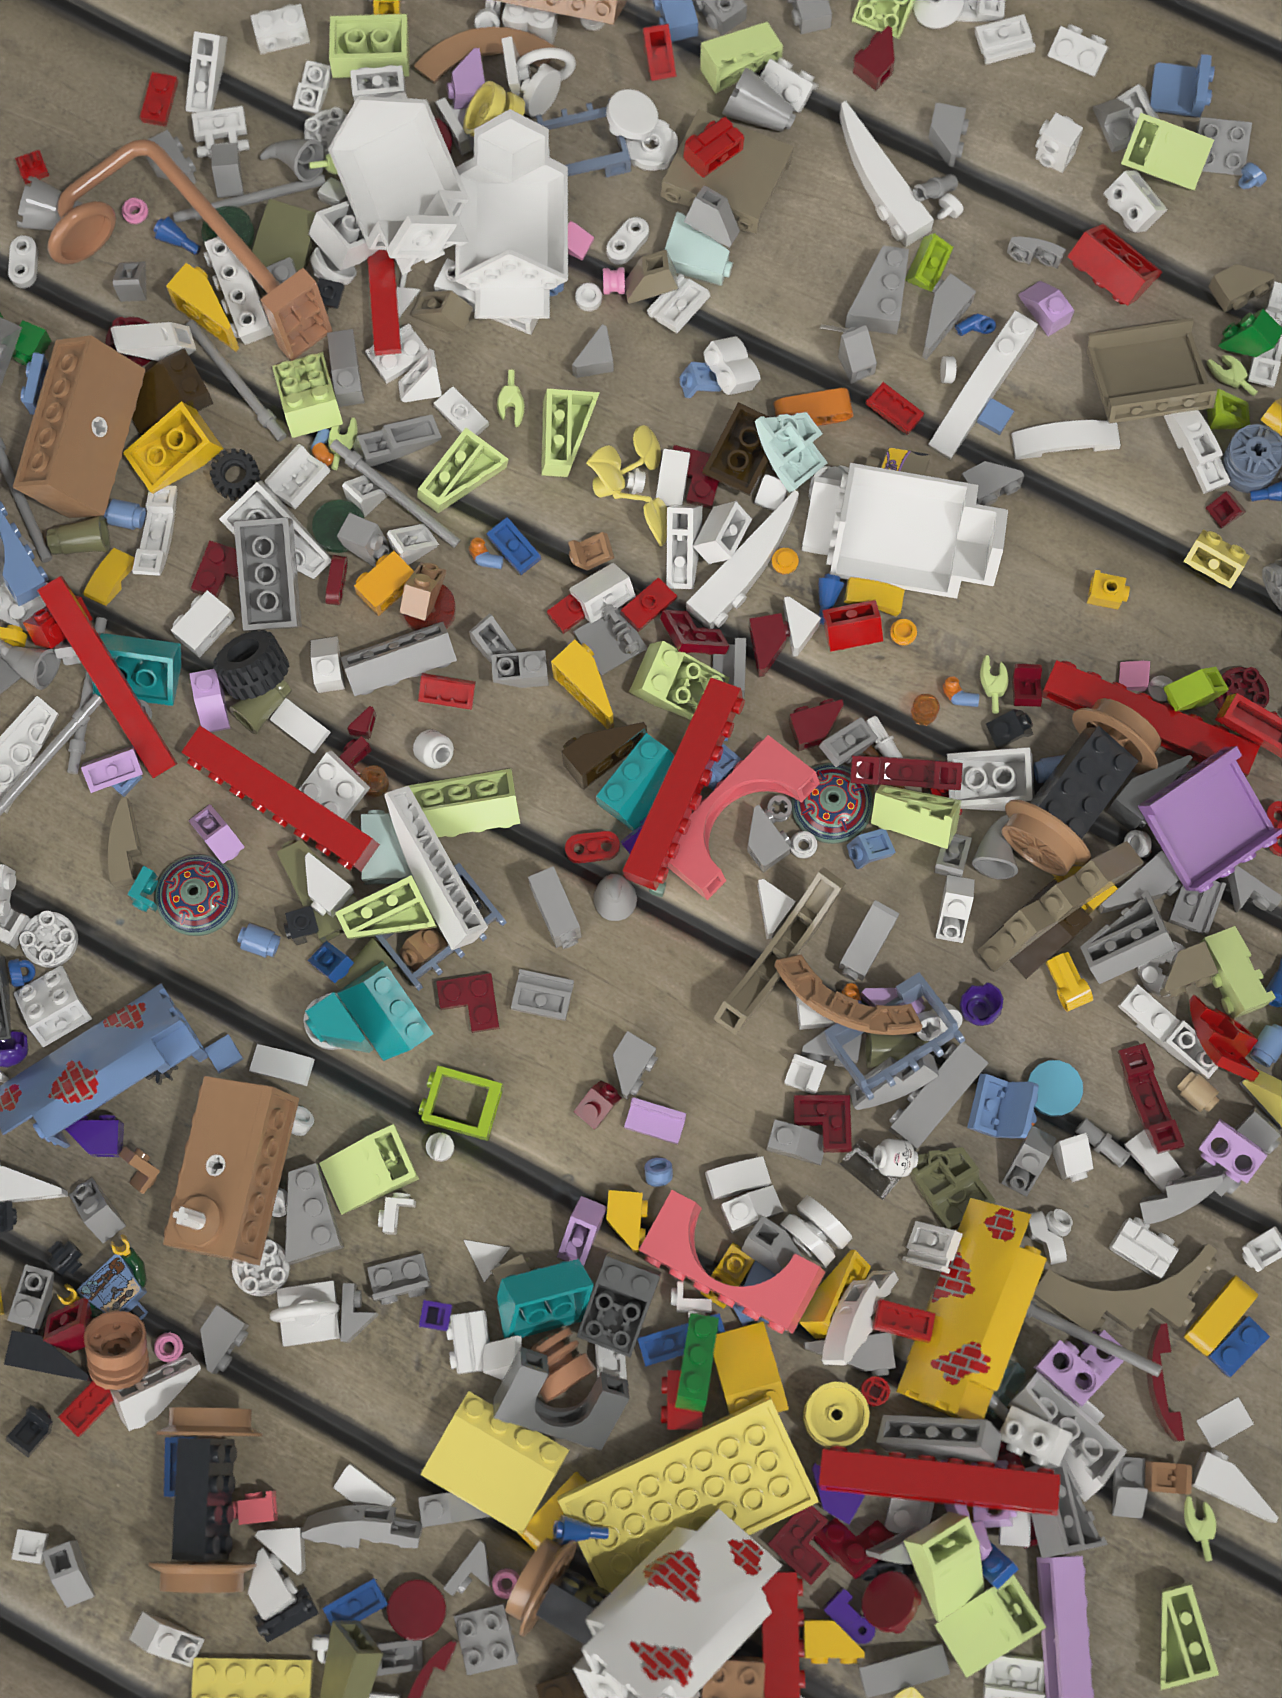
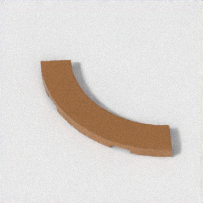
M482 27L467 30L443 40L424 54L414 65V68L435 84L446 72L460 64L474 48H479L480 56L504 54L502 38L512 36L520 58L536 49L556 47L546 40L522 30L506 27ZM552 58L537 60L531 64L539 69L542 64H548Z
M802 954L778 959L775 962L774 966L790 990L811 1009L835 1023L858 1031L881 1035H903L921 1032L923 1026L912 1004L897 1006L876 1005V1007L859 1004L858 1000L838 991L835 993L822 983L823 980L807 964Z

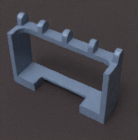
M587 103L586 112L568 115L565 108L561 109L562 117L543 121L541 114L536 115V120L538 124L551 130L607 117V107L593 110L592 104ZM621 135L616 136L620 149L618 153L565 165L568 167V176L604 168L606 178L631 172V159L625 137Z
M460 863L456 864L454 867L461 880L465 881L490 913L484 918L485 923L489 925L496 920L500 925L504 926L507 922L463 866ZM394 933L375 936L418 991L423 988L418 980L432 968L438 976L442 974L443 971L437 964L455 951L460 958L465 956L460 948L452 950L448 946L412 974L386 941ZM484 933L479 936L482 941L487 939Z
M920 972L897 985L898 997L883 1006L911 1004L924 996L948 1029L867 1080L864 1078L842 1047L864 1032L838 1023L824 1031L827 1043L869 1101L874 1098L871 1089L885 1080L892 1087L896 1085L892 1077L893 1075L908 1066L914 1072L920 1070L916 1062L917 1060L932 1051L938 1057L942 1056L944 1053L940 1046L954 1037L960 1044L965 1041L964 1036L958 1029L957 1021Z

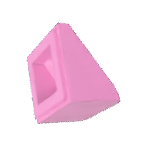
M570 221L568 224V254L583 260L594 241V237L576 223Z
M1150 661L1120 662L1118 683L1125 685L1127 690L1145 692L1149 684Z

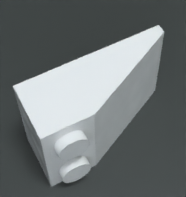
M349 200L316 212L309 236L340 271L360 264L378 251L369 250Z
M1030 748L947 754L948 761L963 763L961 791L949 790V798L962 800L960 809L1005 811L1008 801L1022 800L1030 803L1035 796L1033 756Z

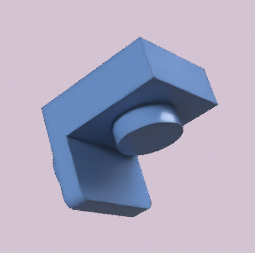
M691 362L680 375V385L683 388L685 398H692L697 390L716 392L722 390L717 382L716 373L710 369L707 363Z
M722 744L723 753L718 763L714 762L711 769L713 774L708 787L713 791L718 782L730 775L735 765L742 760L725 744Z
M884 829L858 835L847 844L849 857L856 869H861L870 862L891 857L896 853L888 833Z

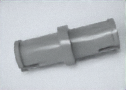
M952 174L942 178H930L926 183L915 185L916 189H913V196L917 201H924L928 198H940L944 193L956 190L955 187L958 186L957 178Z
M1087 1118L1076 1128L1075 1132L1079 1135L1087 1134L1089 1143L1094 1146L1093 1150L1097 1153L1102 1152L1119 1168L1130 1157L1131 1153L1112 1140L1111 1134L1102 1132Z

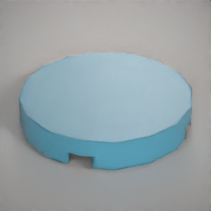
M1048 1060L1039 1064L1030 1073L1027 1081L1037 1083L1039 1086L1038 1099L1034 1108L1050 1117L1070 1113L1080 1103L1083 1095V1081L1078 1071L1070 1064L1060 1060Z

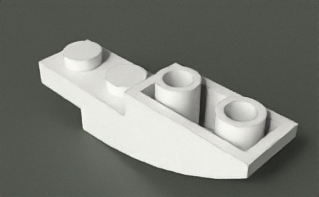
M1199 410L1164 415L1178 449L1183 448L1203 494L1228 485L1231 481L1220 459L1223 453Z
M1138 984L1130 990L1118 1005L1122 1011L1137 1023L1136 1026L1142 1032L1204 1078L1209 1079L1219 1067L1206 1054L1195 1030L1184 1020L1179 1021Z
M872 1271L866 1280H853L838 1303L827 1332L822 1355L824 1365H846L852 1360L859 1347L867 1340L868 1335L873 1330V1321L870 1317L876 1312L878 1300H884L899 1280L894 1271Z

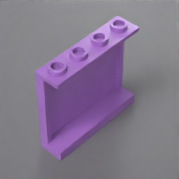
M1237 746L1223 747L1138 805L1186 891H1198L1199 893L1207 891L1214 885L1213 881L1233 873L1236 865L1253 859L1256 856V851L1262 847L1267 848L1278 841L1277 837L1282 834V828H1274L1238 765L1236 760L1242 755Z

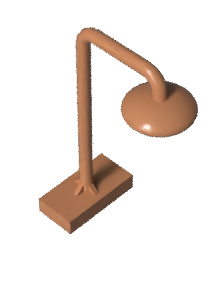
M142 139L134 140L124 145L70 184L61 193L58 200V214L61 219L56 223L48 240V251L54 261L60 264H74L89 258L100 250L112 235L116 223L115 211L109 204L93 201L73 208L75 202L134 158L142 155L149 156L268 293L260 300L278 347L290 361L295 360L327 336V333L332 332L317 283L310 274L302 268L280 284L167 152L157 143Z

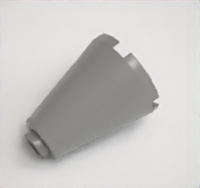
M748 68L744 69L722 112L726 117L780 132L784 128L789 130L796 118V115L792 114L794 108Z
M29 176L28 180L32 184L31 187L25 185L18 215L23 216V221H17V226L25 229L53 230L56 223L61 219L58 214V200L62 192L34 176ZM76 201L73 208L83 203Z

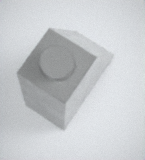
M876 900L874 901L840 962L838 968L843 970L841 973L853 981H856L857 978L861 981L864 980L900 913Z

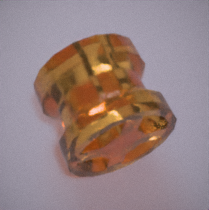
M921 694L916 697L911 708V717L917 724L929 725L936 720L940 709L937 698L931 694Z
M369 766L361 772L360 778L370 787L366 793L367 795L380 797L386 793L389 787V780L381 767Z

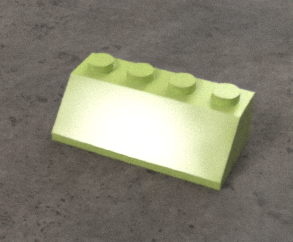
M512 769L408 785L437 837H454L461 833H478L486 829L508 828L515 824H520Z

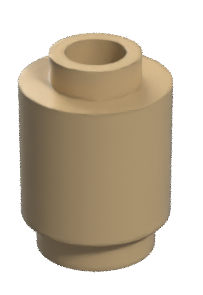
M1192 1071L1177 1086L1181 1091L1180 1095L1200 1113L1204 1109L1209 1112L1220 1101L1216 1097L1219 1091L1200 1074L1196 1075Z

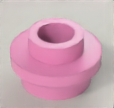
M130 198L122 207V215L127 222L139 224L147 218L148 207L144 201L138 198ZM134 210L140 211L139 213L132 215V212Z
M164 1333L155 1341L154 1352L164 1362L174 1361L183 1352V1342L176 1334ZM168 1342H172L174 1345V1350L171 1353H167L164 1349Z
M512 1569L498 1571L492 1580V1588L495 1594L500 1598L509 1599L520 1577L519 1574ZM504 1578L512 1580V1587L510 1589L502 1587L501 1582Z

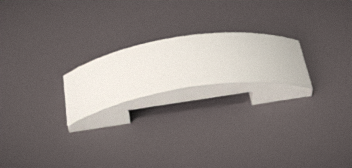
M1274 282L1265 311L1281 327L1282 283ZM1282 335L1273 349L1252 358L1248 376L1249 382L1274 388L1281 364Z
M1105 420L1057 422L1023 429L1011 434L1015 460L1041 457L1042 453L1085 448H1093V451L1120 449L1121 447L1117 423L1109 424Z
M166 486L154 494L150 491L148 492L146 502L147 516L140 549L136 550L133 574L161 575L172 539L177 486Z

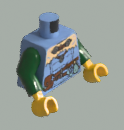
M120 1235L124 1242V1245L121 1247L115 1246L114 1242L111 1241L112 1250L115 1254L76 1291L71 1285H64L67 1290L71 1291V1294L67 1298H62L57 1294L58 1299L65 1305H69L84 1297L89 1299L93 1318L107 1312L125 1311L136 1315L142 1320L148 1313L138 1302L147 1293L144 1287L147 1283L145 1264L135 1250L129 1247L127 1236Z

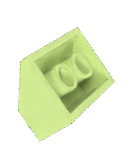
M407 14L330 16L329 60L333 78H351L350 70L381 68L388 65L402 66L404 76H409L410 53Z

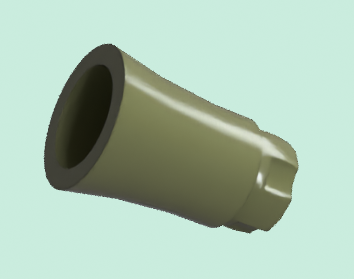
M96 516L88 520L61 525L59 528L47 530V543L52 555L110 551V535L104 516Z
M283 679L281 683L277 684L273 690L268 691L266 694L253 699L239 700L229 709L247 730L257 735L267 719L282 704L292 689Z
M372 936L363 949L352 959L354 964L350 967L347 975L339 979L336 985L341 990L381 961L390 970L398 965Z
M866 1032L865 1058L867 1067H877L890 1056L899 1061L918 1046L921 1047L928 1043V1041L920 1039L913 1033L881 1035Z

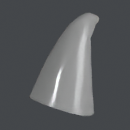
M290 139L268 146L261 153L260 159L278 158L289 166L299 180L311 182L319 177L323 167L310 169L309 162L325 160V152L322 144L315 139Z
M0 639L1 658L36 689L43 690L48 687L55 678L61 662V658L57 659L55 650L12 646Z
M1007 815L1000 817L991 825L972 861L973 867L978 872L998 880L1014 877L1018 873L1012 848L1002 834V828L1009 820Z
M610 874L605 876L597 885L594 892V905L597 912L603 918L609 921L623 920L630 916L636 907L637 895L635 888L623 876Z

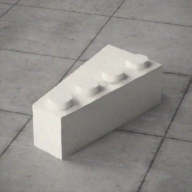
M1038 1371L1018 1390L1008 1404L1010 1408L1014 1406L1073 1434L1062 1460H1066L1082 1492L1080 1497L1084 1502L1104 1486L1127 1452L1122 1445L1072 1403Z

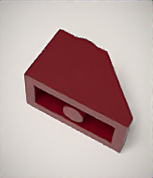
M782 613L749 618V632L758 677L765 676L785 648L787 637H790L788 621L783 622Z
M84 1297L49 1314L43 1341L70 1354L85 1347V1330L93 1320L89 1299Z

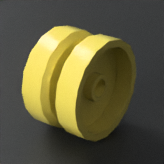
M487 81L482 84L472 97L463 120V129L466 134L474 138L475 128L509 109L524 116L525 102L520 96L512 92H505L502 86L492 81Z
M831 1382L822 1385L809 1396L803 1408L802 1420L807 1434L815 1443L824 1448H830V1446L847 1447L863 1436L869 1423L870 1411L866 1399L857 1388L848 1383ZM835 1409L839 1410L838 1415L842 1416L838 1421L834 1420L831 1416Z

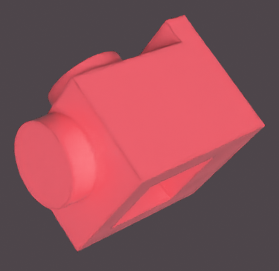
M266 1491V1498H263L262 1492L245 1494V1500L233 1501L234 1519H239V1525L278 1520L276 1491Z

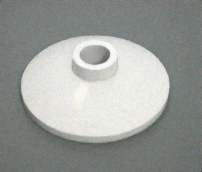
M916 0L914 3V13L917 20L922 25L934 29L952 24L959 18L964 9V0H940L938 2H934L935 0Z

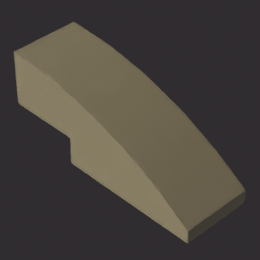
M123 797L119 801L109 834L108 870L110 883L115 888L132 885L135 882L136 875L132 857L142 855L132 803L127 797Z

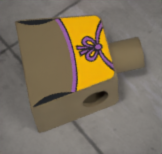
M889 447L884 460L868 456L865 465L925 475L931 454Z

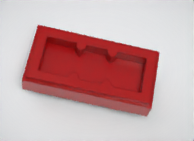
M884 382L880 384L866 401V405L906 435L924 417L923 411Z
M658 577L621 609L620 615L639 632L674 602L677 595Z
M571 593L547 610V615L563 634L585 619L581 603Z
M422 673L418 702L472 710L476 681Z
M879 1299L872 1329L929 1343L936 1313Z
M92 1381L58 1418L77 1437H81L114 1402L110 1389L98 1386Z

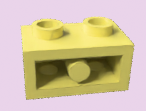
M1203 529L1184 562L1210 576L1218 583L1231 588L1250 556L1240 546L1230 545L1223 541L1222 537L1217 533L1207 532Z

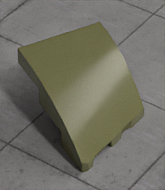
M269 199L252 252L265 267L290 257L293 259L297 272L302 268L306 270L313 253L312 238L309 236V231L316 213Z
M963 1147L951 1148L947 1151H928V1154L918 1155L917 1166L912 1169L910 1176L944 1228L955 1230L960 1226L970 1198L995 1204L994 1197L979 1179V1168Z

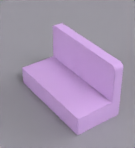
M133 746L90 760L81 766L91 793L143 775V770Z
M632 1097L624 1128L678 1145L686 1120V1113Z

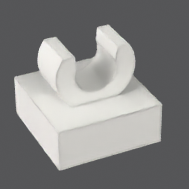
M18 1529L12 1559L43 1564L42 1552L46 1550L49 1534Z

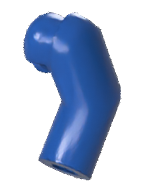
M974 314L956 324L955 328L961 337L972 330L989 334L996 329V322L988 316Z

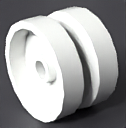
M807 1195L797 1205L799 1214L806 1222L796 1215L789 1214L779 1226L788 1233L793 1243L805 1255L825 1268L835 1258V1253L827 1242L838 1249H843L853 1237L827 1209Z

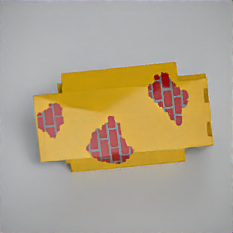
M970 1198L957 1232L962 1234L954 1260L949 1262L948 1269H950V1272H939L925 1311L936 1313L931 1341L929 1343L913 1341L906 1359L908 1362L896 1392L920 1401L922 1405L954 1418L984 1419L993 1392L998 1391L1047 1260V1258L1040 1256L1042 1251L1029 1245H1025L1024 1248L1020 1247L1032 1214Z

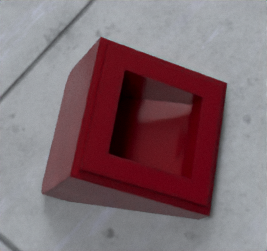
M1225 491L1206 507V510L1221 529L1246 513L1245 509L1230 491Z
M369 706L347 727L351 736L359 738L362 736L368 740L371 738L377 717L373 707Z

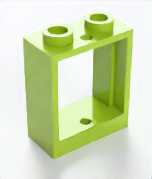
M437 1065L436 1072L431 1071L428 1078L427 1088H431L428 1099L423 1098L419 1108V1115H422L421 1120L423 1123L488 1141L503 1093V1084ZM443 1077L489 1089L478 1128L432 1115Z

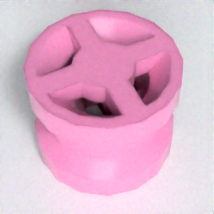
M603 268L604 294H610L611 292L625 294L624 268H618L617 270Z

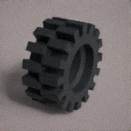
M232 448L231 453L228 454L227 450L222 451L224 456L220 457L217 455L215 457L217 462L212 461L210 476L216 491L221 493L225 499L229 496L231 501H235V497L240 499L261 479L259 468L250 453L246 455L245 450L240 449L237 452L236 448ZM239 466L245 470V477L242 481L230 483L226 480V472L231 467Z

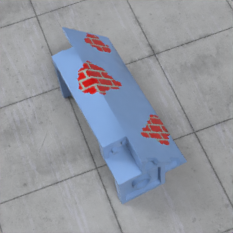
M160 983L0 1085V1130L5 1135L31 1117H34L36 1123L33 1124V1127L42 1139L45 1138L48 1142L51 1141L55 1146L59 1145L66 1149L70 1147V1144L62 1130L156 1070L163 1074L191 1055L199 1062H202L209 1056L182 1012L175 1006Z

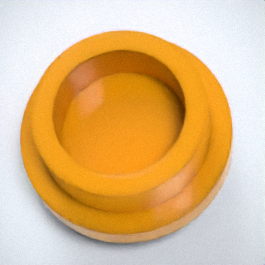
M780 548L772 556V566L780 574H790L798 566V556L790 548Z
M908 619L895 621L890 629L891 639L898 645L905 646L911 644L917 636L915 624Z

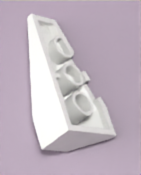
M262 480L258 481L219 520L235 535V521L285 517L293 519L297 570L314 579L331 563L332 558Z

